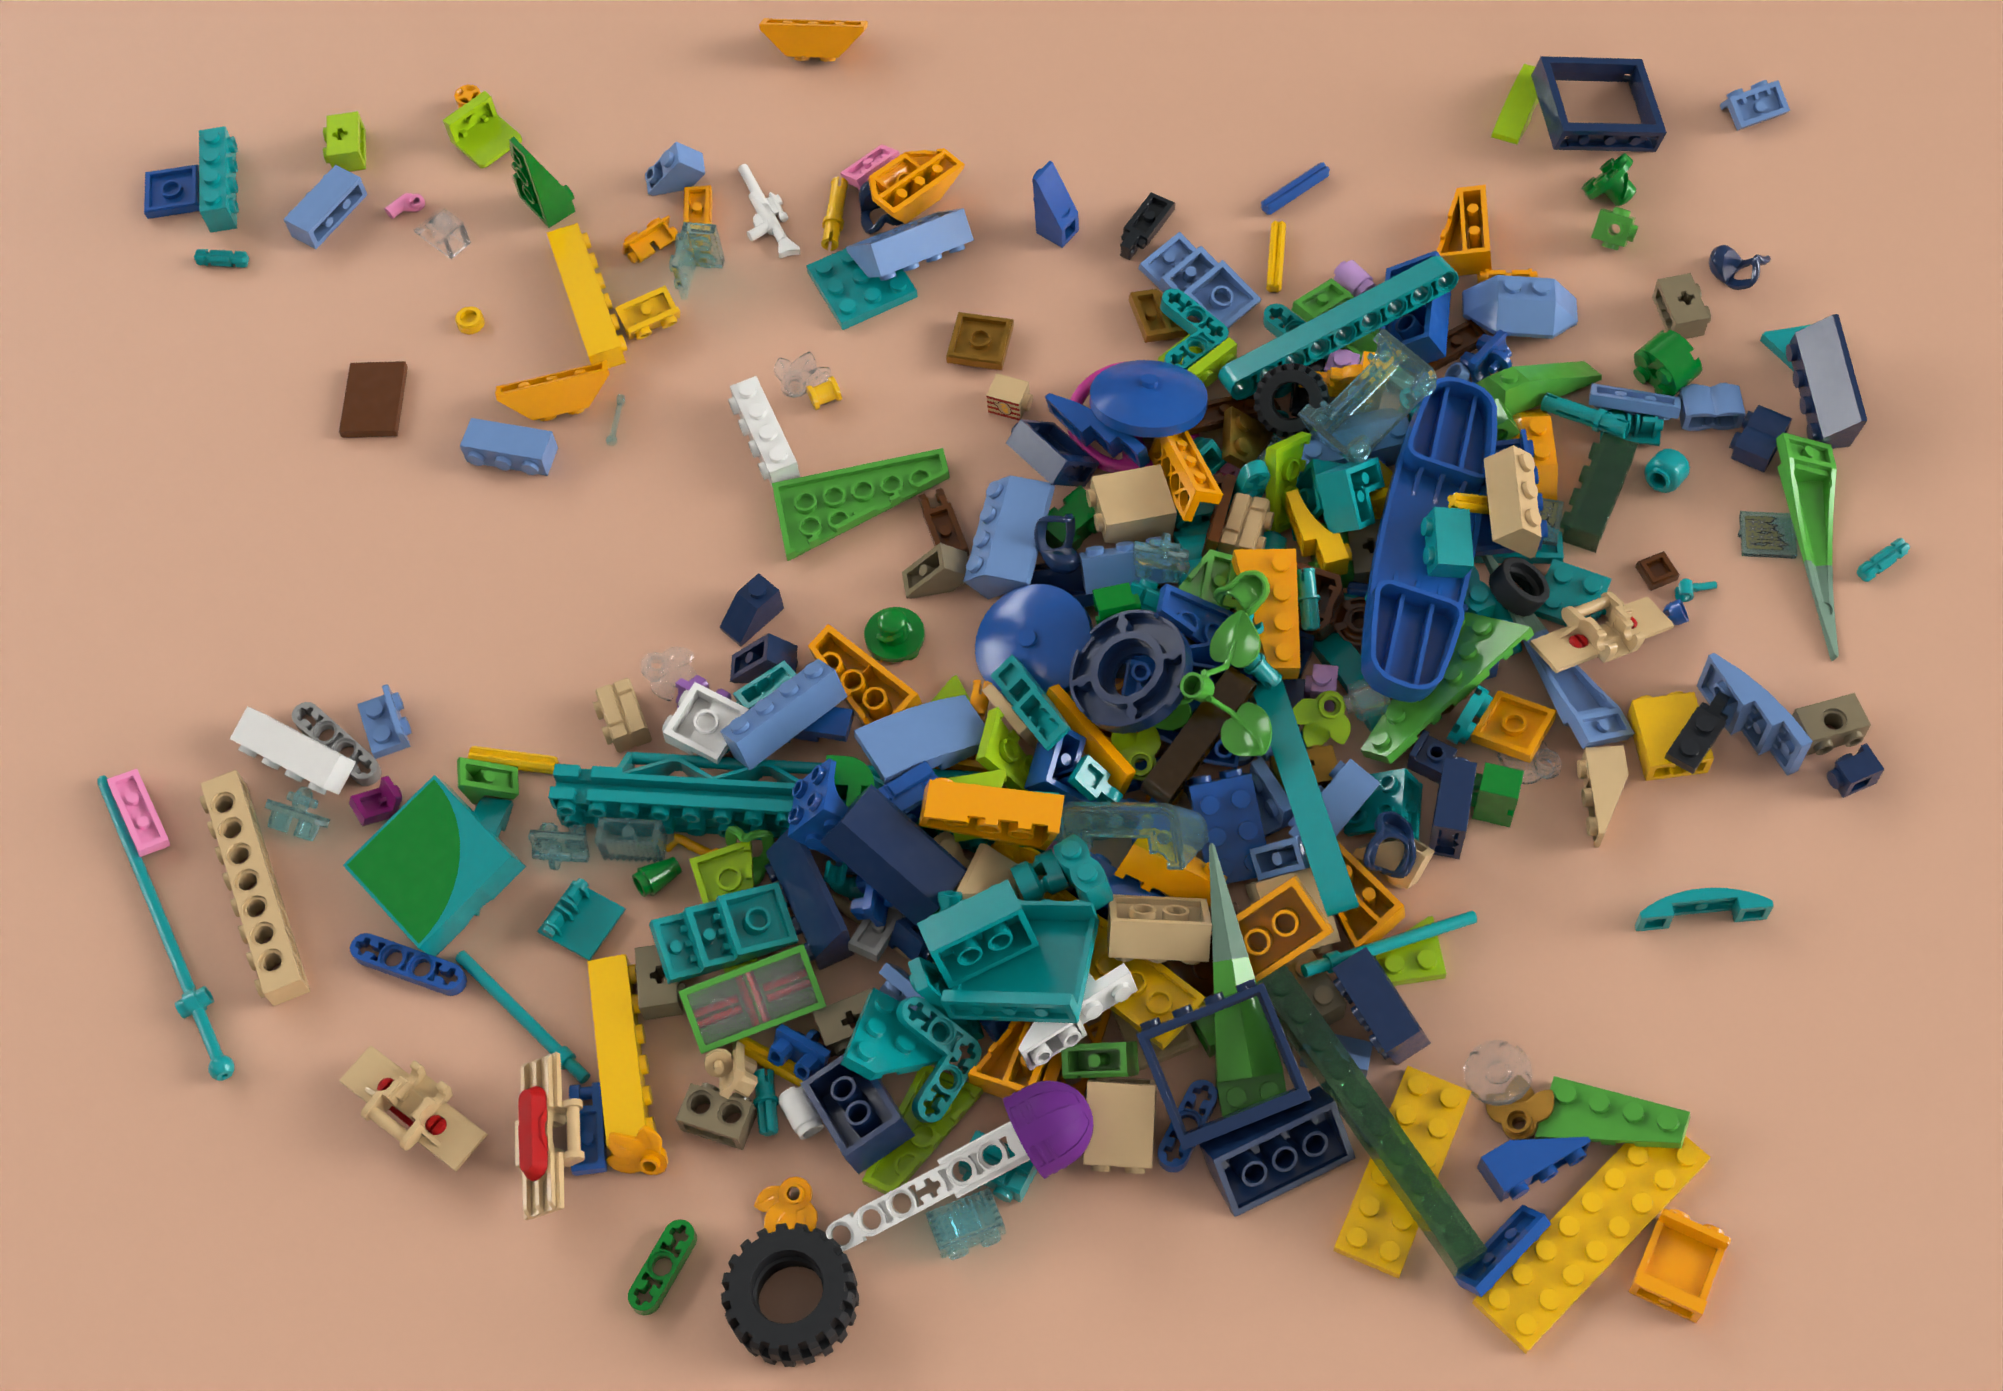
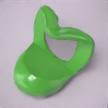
M1248 570L1237 575L1227 585L1217 588L1213 593V598L1219 605L1225 608H1234L1236 612L1243 610L1250 616L1267 599L1270 593V584L1262 572ZM1226 595H1230V596L1234 597L1235 599H1228V598H1225V596H1226Z
M728 826L725 833L727 846L735 844L737 839L741 842H750L758 838L762 839V854L758 857H753L754 887L762 882L766 874L764 866L769 864L766 851L775 843L774 836L768 830L759 829L745 833L743 829L737 826Z

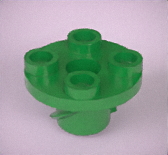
M1624 153L1616 160L1611 158L1600 167L1602 173L1596 178L1592 177L1582 186L1581 189L1585 192L1587 198L1591 200L1601 194H1605L1615 206H1622L1630 201L1636 193V187L1629 180L1627 173L1633 164V160Z
M889 607L880 610L869 619L865 627L864 638L866 646L874 659L895 663L912 660L918 656L925 640V630L923 622L913 611L903 607Z

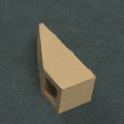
M1624 745L1585 747L1581 760H1577V775L1579 779H1583L1585 787L1582 788L1581 792L1583 807H1588L1589 817L1586 819V830L1588 836H1593L1595 848L1601 845L1629 774Z

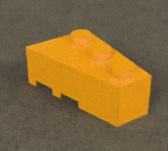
M1486 184L1459 187L1456 189L1450 206L1445 228L1442 229L1437 252L1457 272L1458 276L1477 274L1479 271H1485V269L1492 270Z
M1145 825L1114 875L1123 879L1127 874L1141 881L1140 888L1148 892L1154 887L1169 895L1168 897L1207 899L1208 908H1210L1209 862L1205 863L1197 858L1195 852L1189 847L1177 845L1169 840L1168 835L1161 829Z
M1338 842L1360 907L1335 915L1353 949L1381 940L1405 918L1404 905Z
M1011 1021L1005 1033L997 1042H994L989 1047L988 1053L978 1065L973 1066L968 1072L969 1083L982 1088L983 1092L1004 1098L1012 1095L1014 1092H1018L1023 1087L1043 1081L1049 1061L1030 1071L1018 1049L1034 1022Z

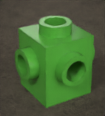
M1614 207L1613 211L1601 209L1591 238L1603 241L1602 246L1618 250L1619 246L1625 247L1628 241H1634L1638 226L1634 225L1636 218L1630 216L1631 211L1623 208ZM1613 224H1617L1620 227L1619 233L1613 231Z

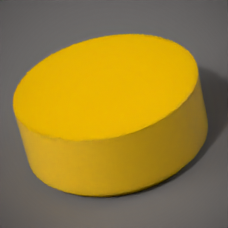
M469 306L462 308L455 316L457 327L464 334H475L485 324L483 314L477 307Z

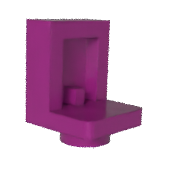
M384 776L381 778L379 788L350 796L349 805L363 827L390 819L399 810V805L402 802V793L400 788L393 784L389 776Z

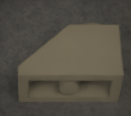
M942 543L936 545L902 572L906 597L911 599L954 591L964 583L966 564L968 562L967 552Z

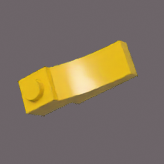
M1298 489L1286 492L1285 510L1302 556L1307 557L1315 554L1320 569L1339 575L1347 574L1348 563L1352 560L1349 544L1343 543L1340 533L1333 534L1318 522L1306 507Z

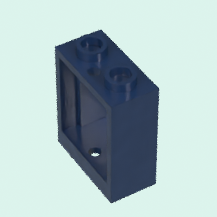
M1020 419L1012 428L1011 435L1006 442L1010 448L1051 485L1085 487L1100 464L1054 422Z
M1445 757L1429 841V847L1435 851L1433 855L1460 859L1467 831L1477 763L1470 762L1462 757Z

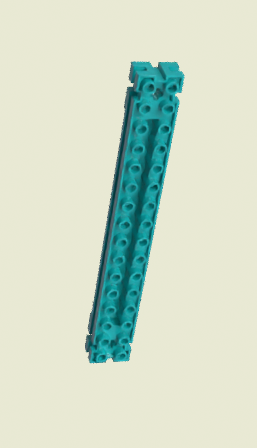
M627 752L617 767L592 766V769H581L580 765L555 764L553 776L556 785L550 786L548 798L553 808L557 809V817L561 825L571 829H580L582 826L586 827L588 823L594 824L595 828L602 831H610L613 828L626 829L634 833L650 830L666 835L673 834L674 832H684L692 836L717 834L725 838L727 827L737 826L743 829L745 833L759 829L772 832L774 838H779L789 828L788 815L792 809L794 799L792 790L795 783L799 780L789 773L810 774L815 766L822 763L765 759L749 770L732 757H722L719 764H716L697 755ZM635 765H644V766L635 768ZM867 765L873 774L876 789L884 786V782L880 779L873 765ZM699 768L734 771L713 777ZM933 769L938 778H951L981 773L979 771H941L940 769ZM674 771H683L688 777L669 775ZM763 776H771L777 782H767L758 780L761 779ZM1042 792L1050 794H1059V792ZM841 799L846 805V799ZM919 826L932 838L944 832L943 830ZM1058 834L1054 840L1059 842ZM977 838L959 841L962 849H968L976 853L980 843L991 847L995 841ZM1036 849V850H1038L1040 853L1045 852V850Z

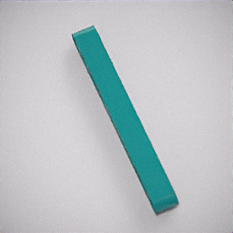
M1433 256L1227 363L1220 370L1218 379L1234 399H1245L1256 392L1259 381L1274 367L1293 363L1308 366L1450 292L1457 285L1459 276L1441 256Z
M1281 679L1280 683L1276 687L1272 686L1270 690H1267L1260 681L1256 682L1258 685L1253 694L1257 705L1265 710L1271 722L1272 739L1270 745L1327 917L1360 907L1283 680Z

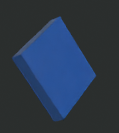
M198 164L145 172L144 214L147 219L199 211Z

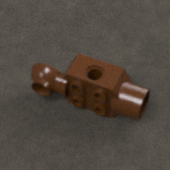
M1297 562V570L1302 569V572H1304L1303 568H1315L1317 594L1321 596V599L1318 601L1320 628L1314 631L1302 629L1300 605L1298 603L1299 630L1314 635L1316 641H1323L1333 632L1339 633L1343 640L1351 644L1361 645L1363 628L1355 627L1353 622L1360 618L1364 619L1365 597L1345 600L1339 574Z

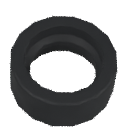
M1506 558L1489 576V586L1492 594L1505 609L1515 615L1531 616L1549 598L1550 589L1542 573L1533 564L1522 558Z

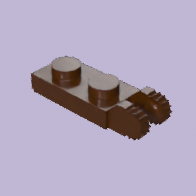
M943 489L936 490V499L940 506L934 508L930 507L925 493L918 495L923 518L934 546L942 543L963 550L969 556L967 543L951 502L948 503Z

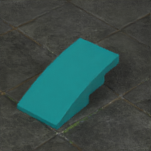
M779 882L720 895L715 901L684 908L682 913L653 919L649 924L668 984L728 968L796 944L799 941Z

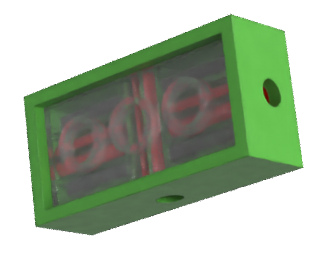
M804 944L678 991L701 1054L826 1007Z

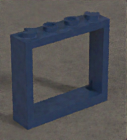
M1540 56L1531 77L1554 150L1657 151L1667 132L1642 59ZM1556 80L1628 82L1642 124L1568 122Z
M1254 979L1248 980L1235 986L1236 993L1224 997L1221 991L1204 998V1006L1193 1010L1191 1004L1172 1011L1174 1018L1161 1022L1159 1017L1140 1024L1142 1030L1136 1033L1183 1150L1311 1099L1263 982L1256 984ZM1257 996L1294 1088L1187 1131L1150 1039Z

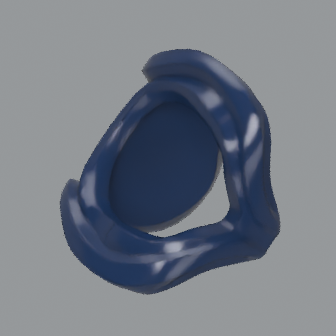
M866 181L859 190L861 225L867 234H873L878 232L885 223H889L892 226L904 224L891 215L885 214L873 225L869 214L881 207L873 202L869 181Z
M1720 245L1711 252L1709 267L1712 274L1722 283L1734 290H1742L1752 287L1757 282L1760 275V265H1766L1770 262L1771 258L1769 255L1761 256L1756 254L1753 258L1743 260L1730 246ZM1752 265L1751 279H1734L1735 274L1740 269Z
M1065 514L1064 517L1055 515L1040 518L1035 526L1034 539L1044 562L1051 570L1061 574H1071L1081 564L1079 553L1072 548L1076 530L1075 516L1073 514ZM1048 522L1065 523L1066 537L1064 544L1060 548H1050L1046 543Z
M1392 811L1382 812L1375 820L1374 828L1377 832L1366 847L1363 865L1368 870L1379 871L1386 876L1401 879L1410 873L1416 860L1413 828L1400 814ZM1387 838H1395L1404 844V855L1395 871L1375 865L1379 844Z

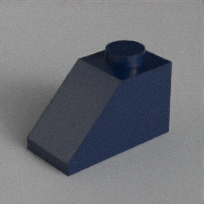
M758 573L736 593L720 625V629L742 647L784 609L779 589Z
M770 633L764 635L732 655L730 682L749 683L784 660L796 672L798 666V646Z

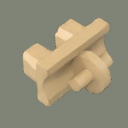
M735 1041L733 1044L732 1055L727 1050L719 1048L711 1050L704 1059L707 1073L713 1077H719V1095L729 1099L733 1091L748 1098L758 1083V1077L753 1075L757 1068V1061L745 1055L744 1044Z

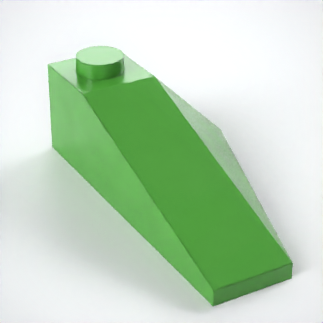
M1585 361L1513 366L1490 375L1475 384L1485 388L1494 400L1498 398L1513 416L1541 405L1547 392L1561 397L1602 380V375Z

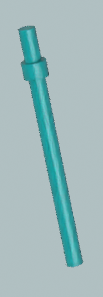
M1469 911L1347 951L1339 952L1335 950L1323 954L1321 959L1301 965V972L1305 978L1325 971L1333 973L1332 968L1365 947L1375 956L1477 923V915L1474 911Z
M461 951L457 954L455 960L550 1054L560 1053L562 1070L566 1069L580 1084L588 1081L591 1076L590 1073L575 1060L576 1055L567 1046L562 1047L466 951Z

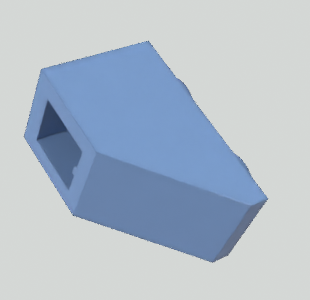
M675 142L645 173L648 194L654 196L683 191L684 187L694 186L706 174L703 153Z

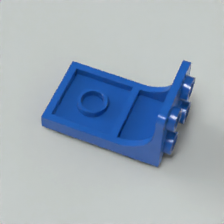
M829 758L821 765L815 766L812 772L805 778L799 779L795 783L792 790V796L794 797L793 806L788 815V823H790L788 837L806 845L809 849L816 850L837 862L843 863L842 860L821 843L823 836L845 816L848 810L835 787L836 761Z
M1234 768L1220 771V778L1211 779V775L1191 777L1188 781L1189 784L1185 785L1183 792L1187 794L1191 805L1203 862H1209V846L1213 843L1223 874L1228 877L1226 884L1257 878L1249 849L1266 845L1252 773H1243L1242 768Z

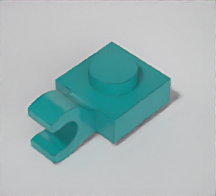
M1089 754L1081 757L1068 779V782L1089 801L1096 799L1098 804L1104 809H1108L1111 803L1117 806L1123 797L1118 789L1107 782L1111 774Z

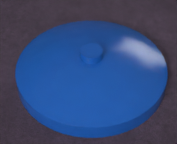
M1136 360L1113 365L1099 373L1091 384L1089 403L1097 419L1118 432L1138 437H1167L1185 432L1196 426L1203 419L1207 409L1208 394L1203 382L1196 375L1182 367L1161 361Z
M1032 584L1008 592L998 599L987 611L977 632L975 656L982 677L985 681L991 682L1001 692V688L990 675L1013 654L1034 677L1045 693H1047L1049 687L1059 684L1068 693L1070 691L1069 673L1074 654L1077 649L1081 652L1092 637L1089 632L1093 629V624L1089 614L1071 594L1052 585Z

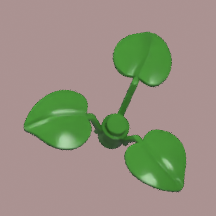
M1237 611L1228 617L1216 630L1211 639V658L1216 662L1224 664L1210 670L1203 669L1201 674L1195 672L1186 674L1180 682V690L1184 698L1168 717L1154 727L1168 731L1178 730L1184 727L1192 716V710L1188 703L1193 700L1199 702L1207 701L1232 717L1226 720L1221 728V741L1230 753L1241 757L1263 756L1266 754L1272 739V726L1265 710L1257 704L1246 702L1235 712L1213 697L1215 687L1213 681L1209 678L1211 675L1227 670L1230 664L1237 668L1247 667L1258 656L1260 637L1245 611Z

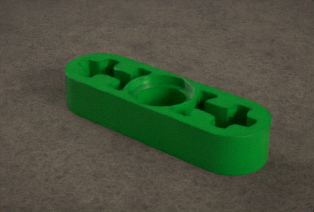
M678 1219L667 1225L629 1289L628 1301L636 1313L650 1315L658 1310L697 1243V1234L688 1221ZM685 1230L688 1239L686 1242L680 1240L677 1243L675 1251L679 1256L676 1258L673 1253L664 1250V1248L667 1246L672 1251L676 1244V1240L673 1237L674 1233L681 1234ZM663 1258L671 1260L672 1268L668 1274L658 1276L654 1273L653 1268L658 1260ZM650 1277L655 1283L661 1284V1287L658 1288L653 1284L649 1292L653 1298L650 1303L644 1301L640 1305V1300L637 1296L639 1293H647L651 1284L646 1279Z

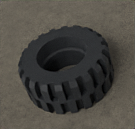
M783 1223L777 1224L776 1231L768 1233L766 1228L756 1232L759 1238L753 1243L746 1239L740 1245L743 1252L740 1256L732 1255L728 1262L731 1271L723 1275L722 1285L725 1288V1292L721 1293V1300L726 1311L725 1317L740 1343H743L746 1349L755 1357L760 1355L765 1362L773 1365L777 1361H781L785 1367H795L796 1361L803 1360L805 1365L816 1362L815 1355L822 1352L826 1357L834 1350L831 1345L836 1341L842 1343L848 1336L846 1332L847 1326H853L857 1315L854 1310L856 1306H859V1294L856 1287L858 1285L850 1261L847 1255L843 1253L841 1246L833 1238L828 1239L826 1233L818 1228L809 1231L806 1224L796 1223L794 1229H788L787 1224ZM798 1266L813 1270L821 1279L823 1286L822 1297L817 1307L807 1317L794 1323L782 1324L768 1320L759 1307L760 1292L766 1281L776 1272L788 1267Z

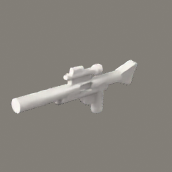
M740 165L738 171L750 191L748 197L757 212L753 217L754 228L747 231L750 241H754L768 233L769 235H774L779 244V258L800 255V247L786 236L776 218V215H779L778 217L781 222H786L789 219L787 213L780 206L783 204L780 196L770 192L769 197L765 198L748 165Z

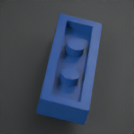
M1522 1205L1453 1276L1460 1287L1482 1297L1517 1262L1519 1257L1540 1238L1541 1234L1551 1225L1545 1214Z

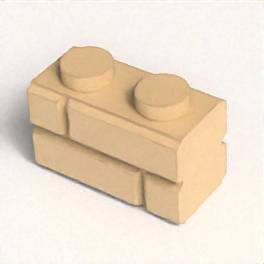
M1242 493L1234 495L1219 540V552L1233 555V550L1265 549L1266 537H1263L1265 529L1271 530L1274 521V512H1270V501L1268 499L1256 496L1251 497Z
M625 678L614 682L613 685L608 684L596 689L595 693L598 701L593 702V706L598 719L604 718L607 726L602 727V731L608 745L614 743L616 751L621 753L632 749L634 746L638 747L651 742L652 738L630 678Z

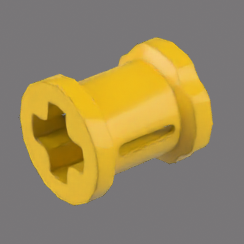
M833 376L828 377V381L817 386H806L807 394L815 410L820 409V405L832 400H842L840 389Z

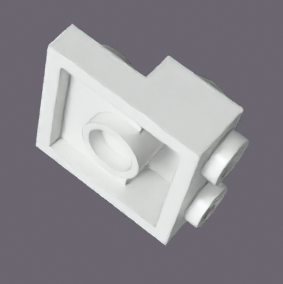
M694 682L691 689L685 690L678 702L679 707L675 714L669 715L662 727L664 740L666 743L690 755L696 753L719 764L729 748L720 731L728 726L732 720L740 717L749 709Z

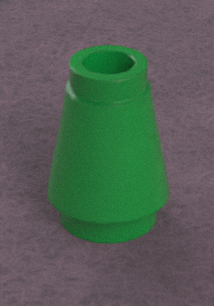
M671 857L637 868V873L632 875V879L643 897L649 894L654 896L676 878L677 875L681 874L682 870L678 861Z

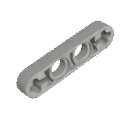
M304 702L295 707L292 712V720L304 735L337 752H340L345 747L354 748L353 754L348 758L356 761V764L349 776L358 784L370 786L380 779L382 771L376 759L318 706L311 702ZM306 714L313 717L316 722L314 726L307 719H303ZM327 729L334 730V735L331 739L326 741L319 740L320 734ZM359 761L367 769H371L368 774L361 772L357 765Z

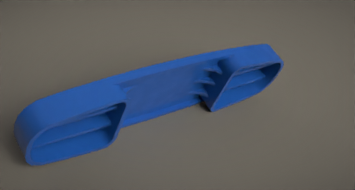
M1447 376L1435 380L1429 385L1417 405L1402 443L1388 488L1371 564L1362 633L1361 672L1365 681L1374 691L1403 702L1412 703L1423 700L1442 681L1464 621V610L1462 607L1472 571L1471 569L1464 578L1428 576L1427 565L1423 562V551L1426 546L1425 536L1421 534V522L1433 507L1448 508L1449 502L1447 497L1455 492L1485 496L1484 458L1496 452L1497 405L1492 395L1485 388L1457 377ZM1470 513L1473 558L1476 553L1482 514Z

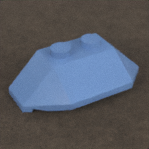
M1496 275L1462 292L1463 317L1467 320H1472L1478 326L1494 335L1499 330L1507 332V336L1553 339L1570 327L1577 325L1578 322L1576 297L1556 279Z

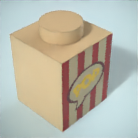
M996 373L986 395L989 413L1018 421L1022 419L1025 411L1030 410L1033 401L1028 381Z

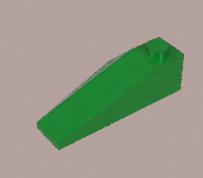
M515 137L509 139L510 153L515 161L512 163V168L517 172L513 174V180L519 197L548 228L574 213L575 208L572 200L575 198L567 185L562 186Z

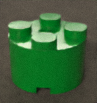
M1662 330L1634 353L1636 369L1633 371V374L1640 383L1645 384L1648 382L1654 387L1655 393L1675 396L1682 387L1687 386L1701 374L1702 364L1699 357L1694 360L1690 353L1694 348L1684 337L1672 330L1666 333Z

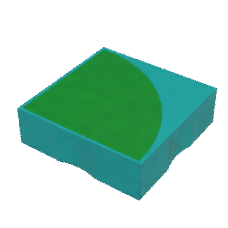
M435 775L343 864L346 870L417 948L435 957L468 925L480 908L493 900L526 867L496 835L482 825L477 814L457 793Z

